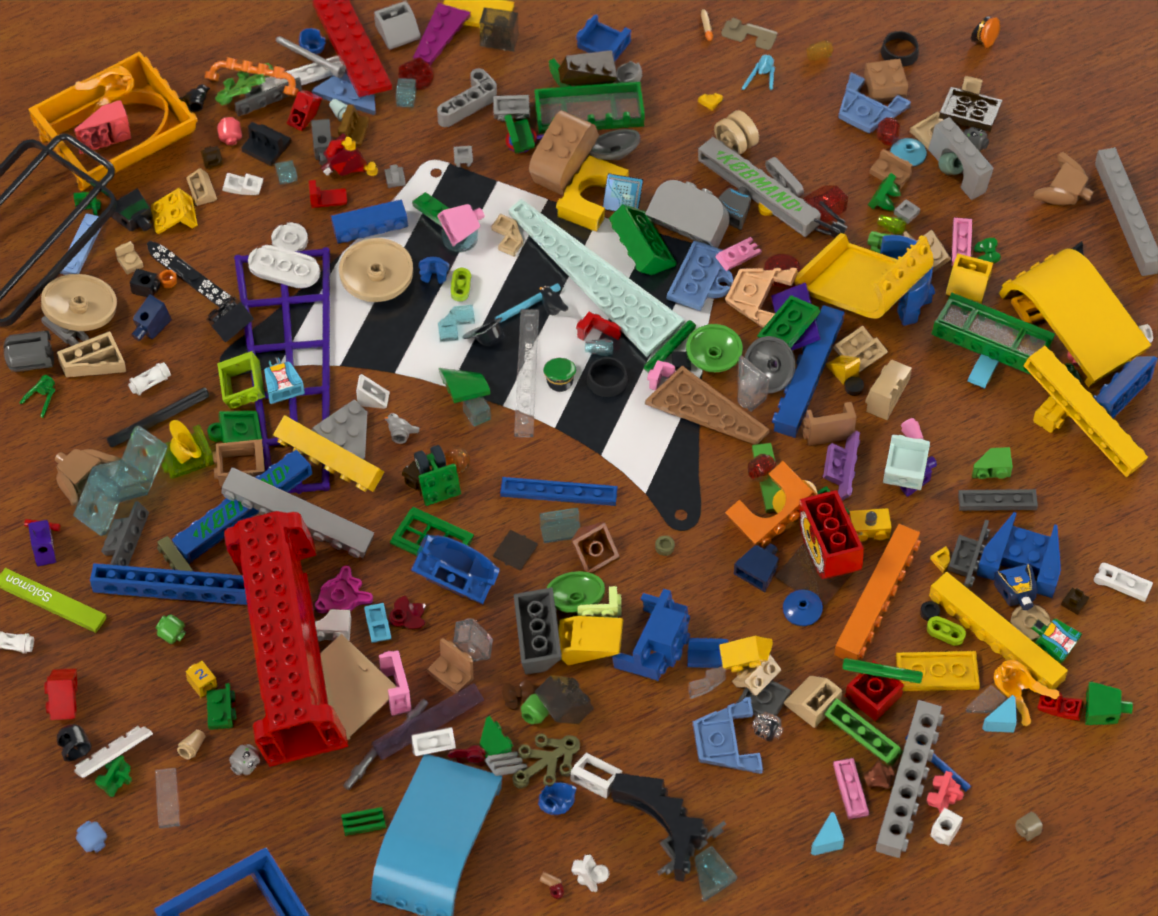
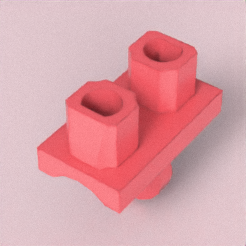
M946 771L945 776L934 777L933 787L938 789L939 793L930 792L927 797L929 806L938 808L940 813L944 808L948 809L949 803L955 804V801L962 800L964 793L959 790L960 785L956 784V781L952 779L953 774L949 771Z

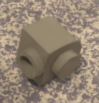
M1029 812L1018 819L1015 825L1017 832L1026 838L1027 841L1039 835L1043 828L1039 817L1034 812Z

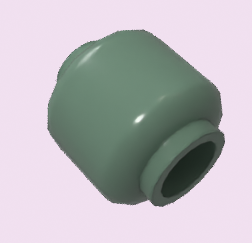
M946 152L939 159V168L946 175H958L964 170L960 159L954 152Z

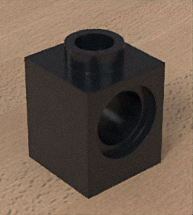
M136 268L129 282L131 293L143 297L154 296L155 292L157 293L160 289L157 274Z

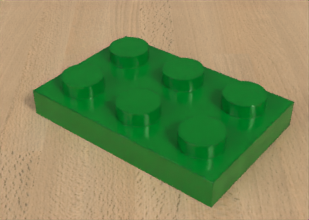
M791 295L759 332L757 337L758 339L766 336L777 337L785 341L791 348L821 311L819 307Z

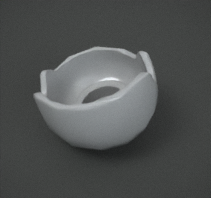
M630 61L627 64L621 65L616 71L618 83L640 82L642 78L640 64Z

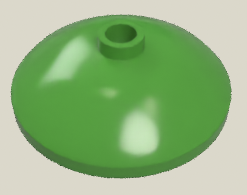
M708 324L697 328L690 334L686 344L689 360L696 367L708 372H722L734 367L739 362L743 350L742 341L738 334L729 327L720 324Z
M583 571L562 574L553 579L547 586V588L553 587L555 608L568 613H577L579 605L598 604L605 594V586L602 579L595 574Z

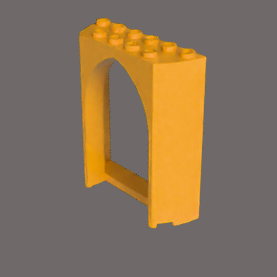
M140 51L105 69L108 70L117 66L124 67L131 73L130 75L134 79V87L129 94L114 99L108 104L120 100L122 105L143 103L161 108L165 113L161 125L150 138L109 160L114 165L115 173L193 133L198 122L196 115L193 112L190 113L186 103L180 101L176 91L170 89L167 80L160 77L157 68H153L149 59L144 57ZM103 70V71H101V72H99V73H97V74H95V75H93V76H91V77H89V78H87V79L81 81V83H85L86 81H89L90 79H94L95 77H98V76H99L101 73H103L105 70ZM75 85L29 108L32 122L38 128L41 142H50L55 136L89 118L95 109L96 103L104 95L105 87L100 85L89 90H76ZM63 141L59 142L54 148L59 156L97 182L108 172V169L103 165L87 172ZM73 173L77 178L80 191L92 186Z

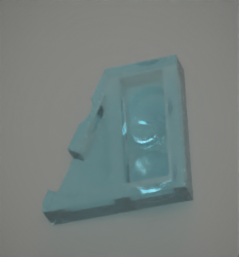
M712 846L695 856V864L704 902L737 880L735 873Z

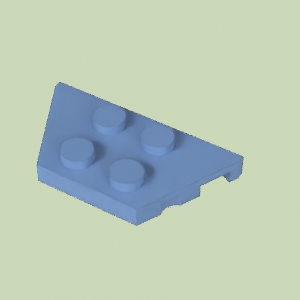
M346 72L343 77L332 76L312 90V93L322 97V99L328 101L337 99L346 105H354L356 110L375 115L374 94L358 97Z

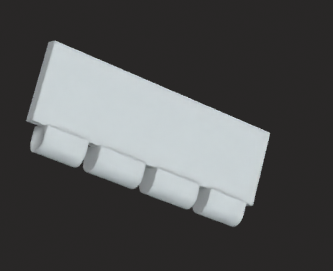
M137 726L126 733V738L121 736L108 744V749L104 747L91 755V760L86 758L75 765L76 769L74 771L77 775L84 778L153 733L144 726L142 728Z

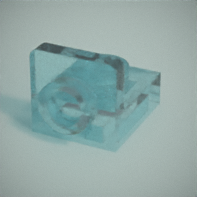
M292 160L275 163L279 184L297 181L296 168Z

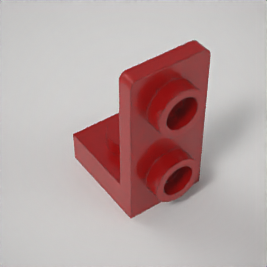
M308 180L311 208L347 205L345 188L320 191V187H316V180Z

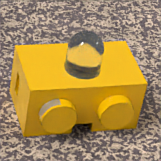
M888 508L849 512L850 520L860 542L866 541L868 538L877 540L890 538L891 522Z

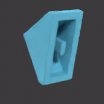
M1013 695L984 719L982 727L984 731L1014 732L1016 726V699Z
M830 813L812 844L811 854L818 855L843 848L844 838L835 813Z

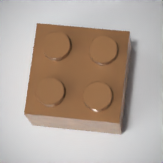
M900 59L866 63L864 79L871 99L879 103L893 101L897 95L906 99L908 83Z

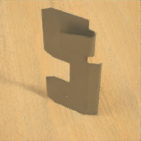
M732 18L731 21H726L722 30V37L742 42L748 33L758 36L755 42L756 47L769 50L772 48L778 32L749 23L746 26L741 25V20Z

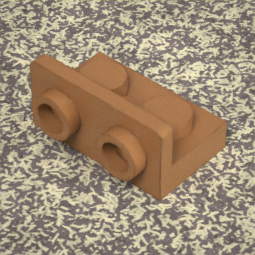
M882 149L880 158L870 168V174L882 181L890 173L896 176L894 183L900 190L911 177L913 165L897 157L892 152Z

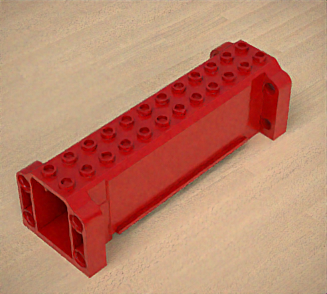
M274 511L240 520L233 527L226 529L224 535L226 549L244 579L261 699L264 703L266 714L262 720L256 721L253 724L255 744L269 767L348 747L346 730L334 708L328 702L308 574L303 573L301 559L317 556L314 540L301 514L298 512Z

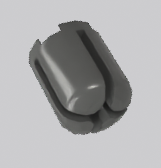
M49 330L9 335L4 342V358L8 368L11 371L19 372L53 367L54 353L51 343L48 341L51 340Z

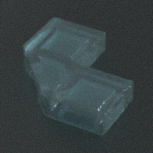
M473 304L454 306L450 313L438 322L440 342L458 340L457 325L475 323Z

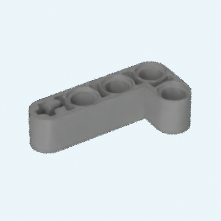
M480 68L474 69L471 72V88L438 106V124L442 127H449L493 103V96H497L496 82L485 70Z

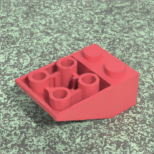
M121 100L103 105L74 129L76 139L92 150L131 139L127 114Z

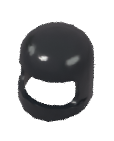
M69 724L59 730L56 740L57 744L63 747L61 753L64 761H74L90 752L91 743L81 726Z

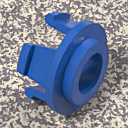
M427 257L419 262V268L421 269L420 279L428 283L431 274L436 273L438 283L445 282L449 264L439 257Z

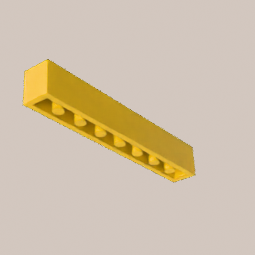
M1043 346L1027 359L1024 367L1125 477H1128L1144 464L1148 458L1144 450L1136 445L1131 436L1124 432L1118 422L1112 419L1106 412V409L1094 399L1093 395L1081 385L1080 381L1068 371L1067 367L1055 357L1051 350Z
M948 572L944 573L931 585L929 596L932 601L941 605L950 616L958 619L965 628H969L974 632L979 640L985 641L995 653L1002 655L1006 661L1015 660L1020 662L1028 669L1032 678L1048 689L1055 690L1065 680L1068 672L1065 667Z

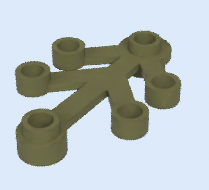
M538 734L535 737L536 746L539 748L545 746L557 748L553 752L531 749L528 745L520 746L519 756L521 758H537L541 760L525 771L519 770L514 773L513 785L519 789L527 787L529 778L548 766L547 775L544 776L543 783L544 786L551 787L556 783L557 759L564 755V763L560 766V774L564 777L570 776L572 755L577 753L580 748L578 738L568 735L559 740L547 738L545 734ZM539 739L545 740L542 743L538 742ZM567 743H573L572 746H568V745H566V744H567ZM527 750L528 753L523 754L521 751ZM563 768H568L569 771H568V772H564L562 769H563ZM524 776V779H518L517 777ZM547 779H552L553 782H552V783H548V782H546V780H547Z

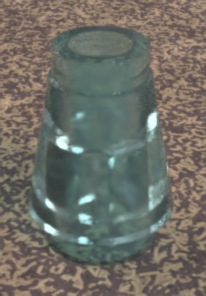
M608 338L586 341L585 352L607 357L613 353V341L608 340Z

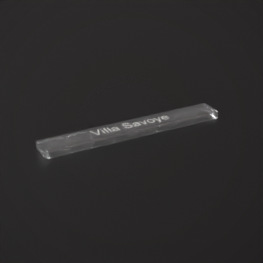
M521 309L514 437H533L539 310Z

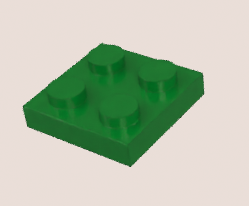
M219 411L218 418L223 443L262 439L257 411Z

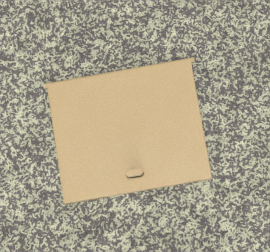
M341 634L320 655L329 705L334 708L346 730L347 740L349 741L350 737L389 700L388 689L397 688V686Z

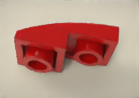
M1059 693L1060 696L1057 699L1046 695L1040 696L1037 707L1039 711L1061 718L1080 721L1084 706L1083 699L1065 698L1062 696V693Z

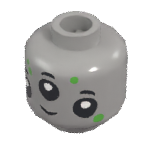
M249 744L240 745L229 758L232 765L231 770L237 775H249L260 762L258 750Z

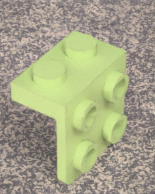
M617 586L609 587V604L579 605L578 616L610 618L621 616V594H617Z

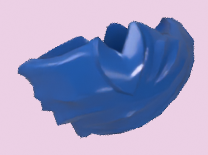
M560 782L554 783L551 787L545 786L544 790L539 794L538 805L540 809L550 815L566 813L575 802L576 787Z

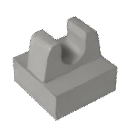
M472 146L454 147V160L457 167H460V163H467V167L471 166V163H473Z
M396 164L390 165V169H385L388 188L406 185L403 167H398Z
M907 199L894 210V215L904 225L906 223L909 224L920 213V208Z

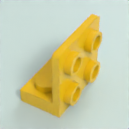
M180 188L151 204L153 222L157 234L162 233L180 221L192 229L198 226L193 199Z

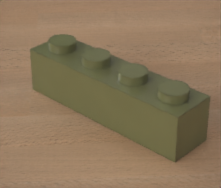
M168 536L157 541V550L163 554L165 561L170 563L169 565L172 570L193 571Z

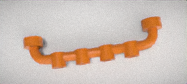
M227 57V61L214 63L211 66L210 72L206 71L205 79L215 82L219 80L220 74H217L219 68L258 75L263 74L264 76L288 80L289 86L284 87V94L297 96L299 90L295 88V78L290 73L284 72L285 68L274 66V70H271L269 65L262 63L255 67L253 62L246 60L239 64L237 59Z

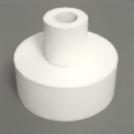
M1148 324L1139 326V329L1148 341L1152 342L1153 333L1151 327Z

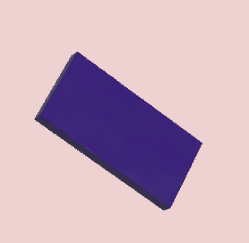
M803 283L772 295L775 313L791 295L812 304L807 284ZM816 318L794 343L791 350L821 340Z

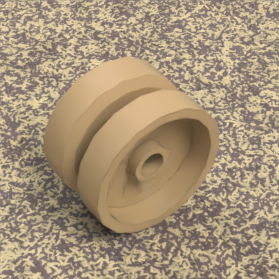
M740 110L734 111L715 125L714 132L717 140L722 141L728 148L736 151L738 155H741L759 142V134L754 122L747 114Z

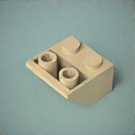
M809 676L784 701V705L815 728L826 717L824 713L836 698L841 701L842 689L827 678Z

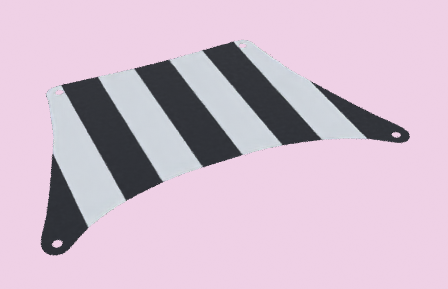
M429 160L422 164L393 200L402 199L407 214L408 227L360 238L348 247L350 248L357 242L371 238L389 239L403 246L410 254L413 263V277L405 291L392 299L381 302L358 299L347 292L339 276V263L346 250L330 263V366L355 367L396 373L423 379L445 387L446 385L443 384L438 368L481 373L490 388V395L478 398L531 416L581 442L620 469L646 493L668 526L678 531H685L694 527L701 515L699 484L700 424L645 405V400L655 391L649 388L650 381L647 380L648 372L644 370L645 364L678 330L648 357L622 331L619 340L595 328L590 331L584 341L577 338L576 325L580 319L583 320L588 312L598 314L602 318L610 322L612 321L519 224L518 229L523 239V245L514 257L498 250V245L505 236L492 231L491 226L500 214L512 218L509 215V209L522 199L682 317L684 324L688 320H692L696 324V330L701 326L708 325L714 298L708 297L701 311L667 300V293L692 242L659 233L677 265L653 275L640 273L636 269L633 259L628 256L626 247L620 242V237L612 229L609 219L605 218L598 231L595 232L558 217L557 202L444 161ZM435 168L440 169L442 175L437 178L432 177L430 174L431 170ZM426 192L448 208L469 204L473 211L481 208L484 212V218L478 221L480 224L479 229L457 245L452 246L444 228L414 208L412 201ZM427 257L442 258L449 264L446 281L438 283L436 273L431 274L428 283L420 279L421 269L419 268V262ZM457 268H466L471 272L469 297L462 302L453 300L450 291L452 275ZM323 270L320 272L316 283L302 288L294 296L322 294ZM557 283L559 284L561 290L557 291V293L568 306L566 312L560 310L557 315H549L541 300L501 322L500 325L505 338L495 345H482L475 337L462 338L467 332L491 323L495 320L496 316L541 292L540 287H551ZM322 301L289 304L292 342L322 340ZM282 306L252 329L254 346L285 343ZM245 335L236 340L223 352L219 363L248 353ZM688 337L674 351L686 352ZM322 347L294 349V366L322 365ZM285 350L256 353V357L260 360L261 370L270 367L269 361L273 358H279L281 363L286 362ZM672 353L664 362L672 365ZM530 354L532 357L530 359H526L525 355ZM612 357L622 362L625 366L628 384L622 393L613 397H602L589 389L587 385L588 371L591 364L599 358ZM553 358H567L575 364L576 373L573 384L568 390L557 392L548 386L543 372L547 361ZM691 362L690 372L702 380V369L696 367ZM525 365H531V369H527ZM613 365L598 366L590 373L594 382L606 387L618 384L624 377L623 371ZM249 370V371H247V372H244V373H241V374H238V375H235V376L248 374V373H251V371ZM662 377L658 388L668 379L667 377ZM524 380H530V384L527 385L526 381L524 384ZM677 510H684L687 512V518L678 520L675 517V512Z

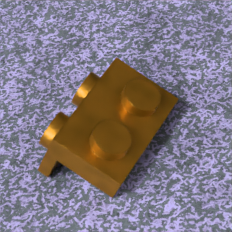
M347 105L342 115V123L338 127V134L340 136L344 133L352 141H356V146H361L369 123V117L358 116L355 106Z

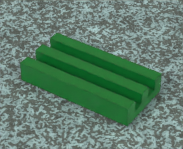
M382 807L341 814L345 836L386 829ZM380 821V823L364 825L368 824L369 822ZM359 824H360V825H364V826H358V827L348 828V826H353V825H359Z

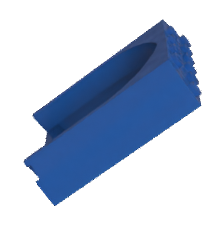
M266 847L154 909L157 916H180L179 914L251 874L276 916H309Z

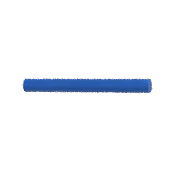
M933 753L931 762L944 774L946 771L952 772V779L965 792L971 788V785Z

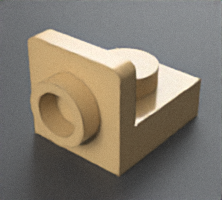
M131 241L115 249L117 260L127 275L134 272L136 268L144 267Z

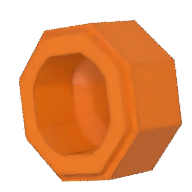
M173 270L162 271L159 274L160 285L164 288L175 286L177 284L176 273Z

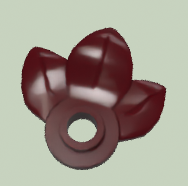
M402 596L395 601L394 609L389 614V622L395 627L421 628L425 625V621L421 618L425 611V604L409 603L407 596Z
M478 745L470 746L468 749H455L448 753V757L457 758V763L460 764L472 762L480 767L486 764V751Z

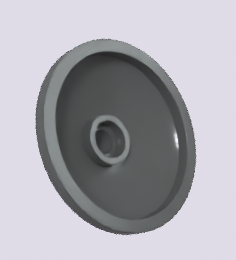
M619 129L607 132L598 137L589 154L601 160H620L637 148L641 141L640 134L632 129Z
M773 336L761 337L755 340L749 346L744 358L746 377L750 384L761 392L775 393L783 390L791 382L795 372V358L789 345L782 339Z

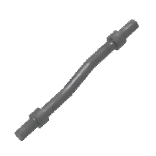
M422 699L414 710L411 709L406 716L407 719L395 735L372 747L361 763L353 768L351 776L343 785L345 789L350 790L355 782L363 777L366 773V768L378 753L399 742L412 724L417 723L421 717L420 714L428 705L425 699Z

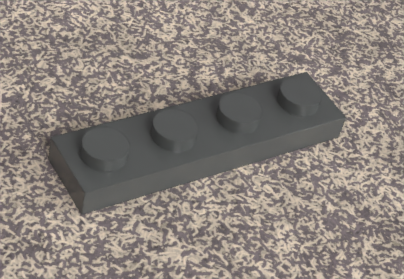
M1036 489L958 491L959 511L1037 510L1038 507Z

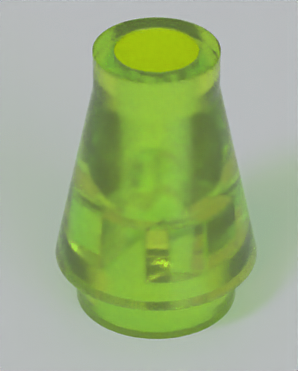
M880 215L877 222L878 225L894 235H901L906 227V221L899 217Z

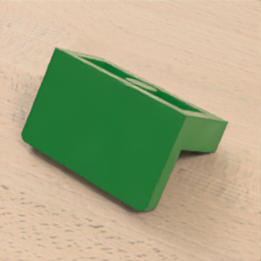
M511 114L504 116L515 154L535 148L528 120L524 119L513 123Z

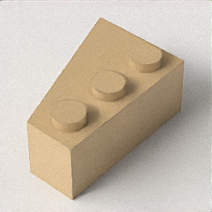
M110 331L57 352L59 363L66 377L126 372L125 362Z
M891 359L888 365L883 367L881 375L870 389L865 401L867 404L866 412L888 420L910 380L912 368Z

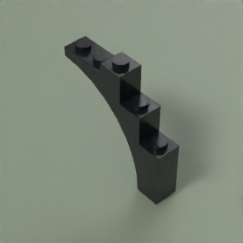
M616 773L611 788L613 802L627 804L644 811L666 830L675 848V880L684 882L685 875L690 872V856H694L695 847L701 848L703 840L707 839L708 828H705L704 819L687 817L688 808L684 805V799L667 797L668 788H665L664 779Z

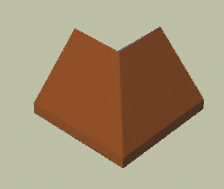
M605 522L581 527L571 539L584 572L592 573L619 557Z

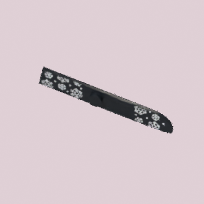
M148 241V251L157 262L168 270H173L180 279L219 308L223 306L222 303L228 297L232 298V296L166 247L156 242Z

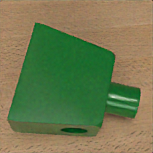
M1089 682L1086 690L1085 725L1117 724L1121 713L1132 714L1133 702L1121 701L1120 689Z

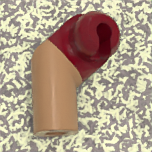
M543 872L540 882L549 885L550 894L553 898H561L564 894L562 881Z

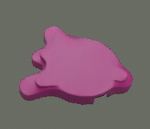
M343 566L335 578L327 581L321 587L318 600L315 603V609L319 613H328L330 609L352 611L358 605L371 604L373 602V595L369 592L359 591L362 587V581L352 577L350 567Z

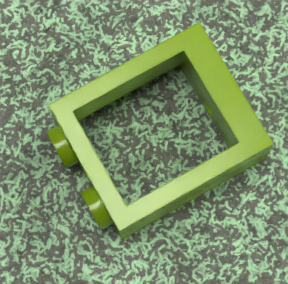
M252 351L217 363L222 399L230 409L239 408L242 405L265 397L260 360ZM252 370L254 387L233 394L231 377Z

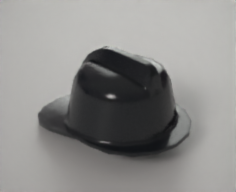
M502 317L467 332L462 338L475 337L485 346L497 344L505 338L500 325Z

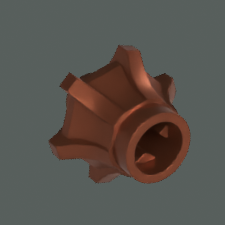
M880 759L875 762L871 769L864 772L869 788L883 787L889 789L892 777L896 776L892 765L887 766Z

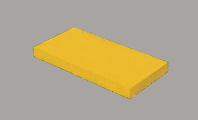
M444 0L443 2L445 5L471 12V17L462 25L505 32L508 30L514 9V2L505 0Z
M976 651L896 653L897 667L923 672L920 684L899 680L904 684L903 691L979 690L980 688Z

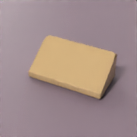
M199 168L186 177L197 206L217 200L209 175L203 169Z

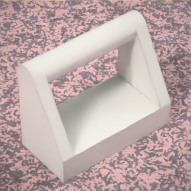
M452 727L411 735L412 749L415 756L456 748Z
M585 753L571 770V781L607 799L611 792L615 774H622V770ZM588 762L612 774V777L606 781L583 768Z

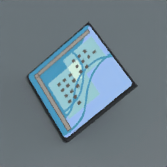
M608 173L602 207L605 210L616 211L624 204L639 209L644 179Z

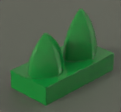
M890 173L882 181L868 203L869 207L874 209L878 205L886 210H895L892 200L886 195H901L898 186L894 183L896 179L894 174Z

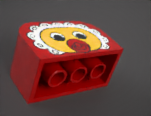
M834 490L800 499L799 525L801 534L820 578L827 579L861 570L864 548L838 491Z

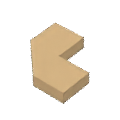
M500 214L492 224L491 230L505 236L498 245V250L514 257L522 247L523 239L519 232L517 221Z

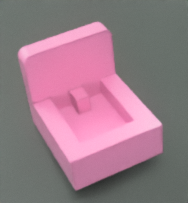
M657 360L654 369H650L648 373L649 388L656 390L663 376L669 378L675 373V366L668 362Z

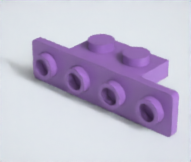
M858 431L853 432L846 439L845 449L833 443L827 449L823 478L839 485L838 493L842 501L850 497L853 491L851 486L855 476L854 467L858 458L856 455L857 448L860 444V432Z

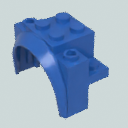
M663 589L660 597L646 593L642 594L643 611L650 613L651 616L633 651V656L623 653L612 656L615 669L659 681L669 666L674 667L676 661L681 659L683 646L688 644L690 633H688L690 615H688L687 606L675 603L672 599L671 591Z

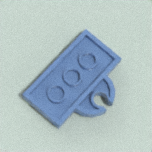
M693 241L667 293V300L701 311L708 297L720 298L727 295L730 290L729 286L733 284L732 273L729 270L726 271L716 259V255L723 250ZM726 282L729 286H721L719 283Z

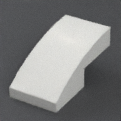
M227 172L222 191L242 195H259L263 178L250 174L241 177Z

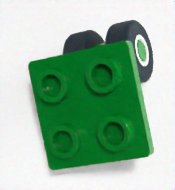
M440 445L431 447L430 454L427 455L422 450L414 453V460L421 474L419 475V481L425 506L461 494L456 465L453 463L446 466L445 455Z

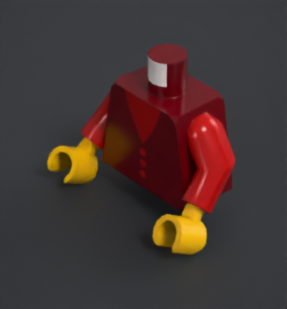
M344 133L336 140L330 141L323 153L328 162L322 165L321 169L326 175H329L334 170L340 176L366 171L370 176L377 175L378 168L376 164L369 162L367 165L362 153L356 147V141H352Z

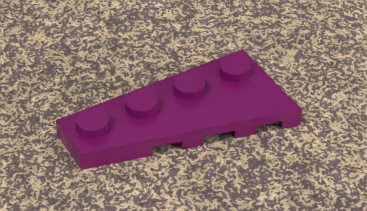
M438 3L413 56V61L430 66L443 51V47L452 40V36L462 28V24L471 17V12Z

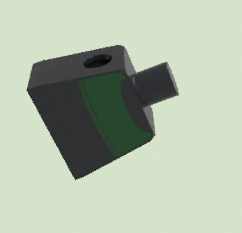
M138 188L117 200V209L111 216L114 220L129 231H134L139 227L143 231L151 228V209Z

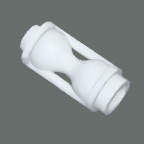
M164 362L161 364L157 363L156 366L146 372L130 378L128 386L133 394L137 393L140 395L142 394L141 392L159 382L168 380L171 373Z
M0 631V649L16 650L24 654L32 652L34 647L33 636L26 633L17 635Z

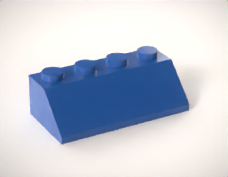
M1140 356L1135 357L1131 362L1128 361L1124 365L1123 370L1113 376L1109 385L1105 384L1098 396H1093L1106 409V412L1112 419L1151 381L1157 357Z

